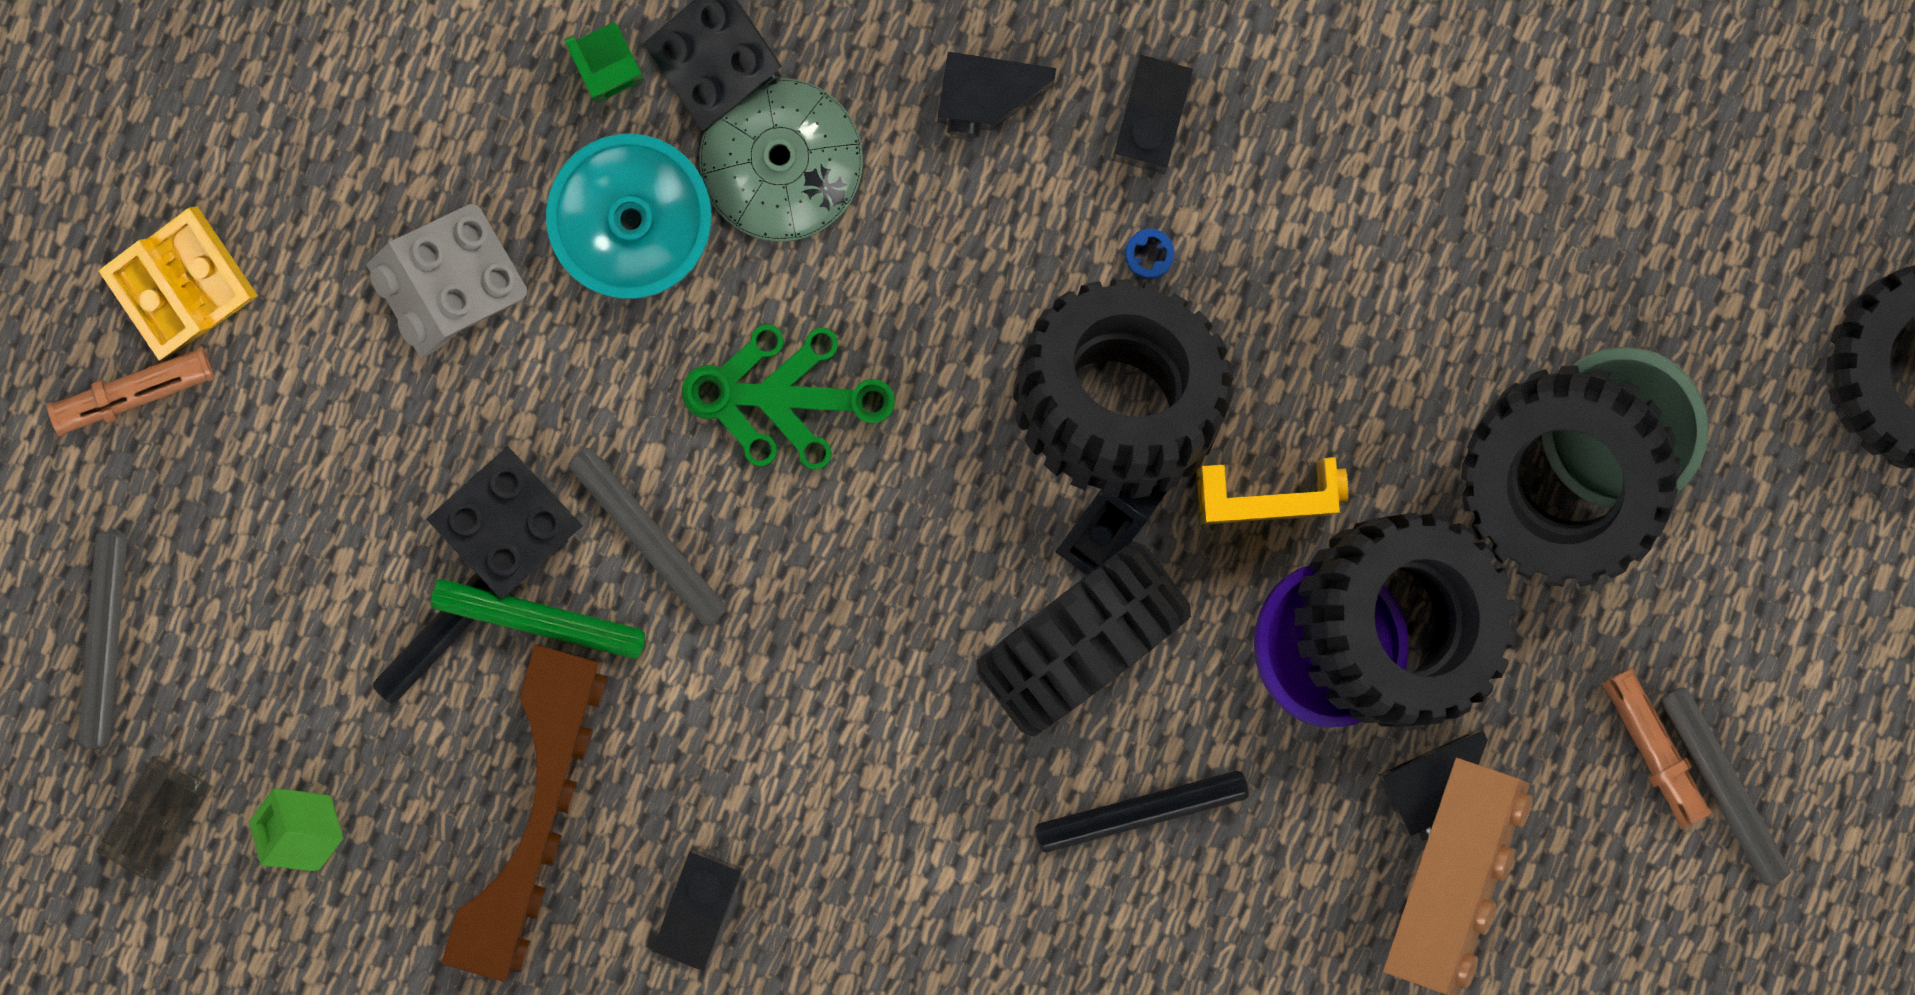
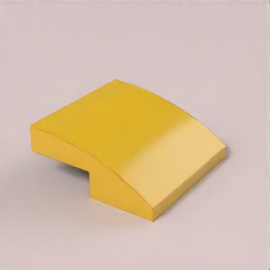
M198 206L187 208L147 239L138 240L99 270V273L159 361L165 360L258 297Z

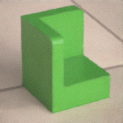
M273 788L249 820L259 862L263 866L318 871L344 839L333 800L329 795Z

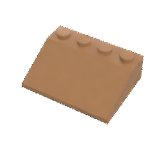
M1459 758L1455 759L1383 970L1384 973L1446 995H1459L1461 987L1467 989L1470 986L1478 965V957L1472 954L1479 933L1487 934L1495 916L1496 903L1492 902L1491 898L1497 880L1504 881L1507 878L1514 860L1515 851L1509 848L1515 827L1522 828L1531 811L1533 796L1527 794L1530 783Z

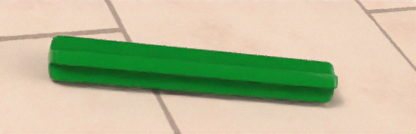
M443 579L436 580L430 597V606L435 610L632 659L639 658L645 642V633L639 628L511 596H505L501 600L494 592Z

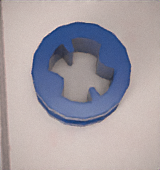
M1144 229L1137 232L1130 238L1125 249V261L1128 268L1134 275L1143 279H1155L1162 276L1169 270L1174 260V246L1171 239L1164 232L1157 229ZM1148 239L1158 241L1160 245L1157 250L1164 249L1165 251L1164 262L1155 261L1152 269L1141 267L1139 263L1142 261V258L1135 259L1134 257L1135 246L1144 247Z

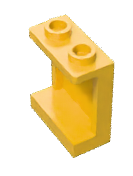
M1336 457L1323 458L1317 461V492L1227 498L1225 466H1202L1196 471L1200 525L1331 516L1340 513L1339 504L1348 502L1346 468L1337 469Z

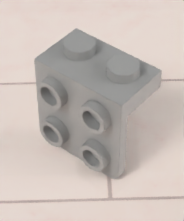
M474 204L466 205L390 241L366 264L370 271V278L374 289L381 297L387 300L398 319V328L402 337L408 344L414 347L420 359L439 350L458 332L519 303L527 294V288L488 220L482 210Z

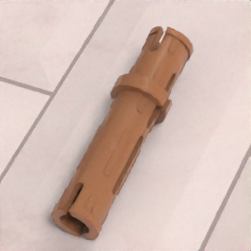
M199 347L195 351L150 366L109 383H105L103 379L95 381L91 384L92 389L55 403H48L47 411L55 432L61 437L68 432L103 419L107 424L118 420V414L157 399H162L200 383L215 380L214 373L204 348Z
M1633 667L1603 682L1601 685L1606 689L1652 773L1648 777L1653 787L1659 786L1679 823L1680 829L1686 828L1690 823L1694 824L1710 815L1712 811L1708 808L1688 771L1692 767L1688 758L1681 759L1636 677Z

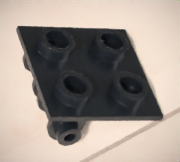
M693 0L643 43L702 132L711 127L757 87L762 85L765 89L778 82L782 77L778 71L782 65L738 0Z
M509 446L505 447L426 519L501 600L549 556H554L569 542L568 539L583 526Z

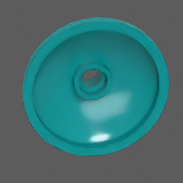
M640 134L607 136L591 142L577 151L557 174L550 189L546 207V225L549 240L555 255L566 271L590 290L619 299H639L657 295L683 280L693 270L703 255L708 243L712 223L711 203L707 188L691 161L668 143ZM629 210L638 211L642 217L640 226L634 230L625 229L621 223L623 214Z

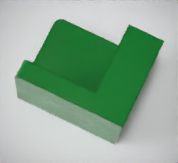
M610 23L578 40L575 39L574 35L564 39L580 75L596 104L645 81L616 23Z

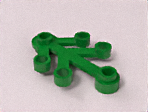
M769 324L757 327L751 335V341L722 367L703 365L695 368L687 375L682 386V399L686 408L693 415L701 419L718 418L744 447L746 459L758 467L768 466L773 462V459L775 460L777 445L770 436L762 433L758 434L735 405L759 406L799 451L800 461L808 469L811 468V470H820V468L826 467L831 460L832 450L828 442L823 438L815 437L790 408L854 412L861 421L877 424L885 421L892 414L895 406L893 391L885 382L877 379L865 380L859 383L854 390L792 386L819 361L830 360L835 356L834 353H837L838 341L836 335L827 328L812 330L806 338L805 345L761 384L737 382L762 358L775 357L783 349L784 338L781 331ZM771 331L777 336V346L771 351H762L757 346V338L762 332ZM819 334H825L832 340L831 350L823 355L816 354L811 348L813 338ZM707 382L717 384L720 389L718 399L712 403L702 401L699 396L701 386ZM877 392L882 395L884 404L881 410L872 413L864 409L862 401L867 393ZM757 440H765L771 446V454L765 460H755L751 456V445ZM812 443H819L826 450L824 460L818 464L810 463L805 458V450Z

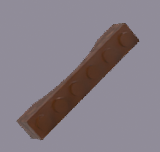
M535 644L519 697L530 722L536 750L537 785L531 816L518 848L502 872L477 897L457 910L441 964L502 982L510 979L512 970L522 973L531 944L530 940L522 938L528 917L538 919L546 894V888L538 886L544 864L553 867L561 843L562 835L553 832L559 811L569 813L577 788V782L569 780L574 759L584 761L591 741L593 729L584 727L590 706L600 707L606 690L608 676L599 674L603 662L541 644Z

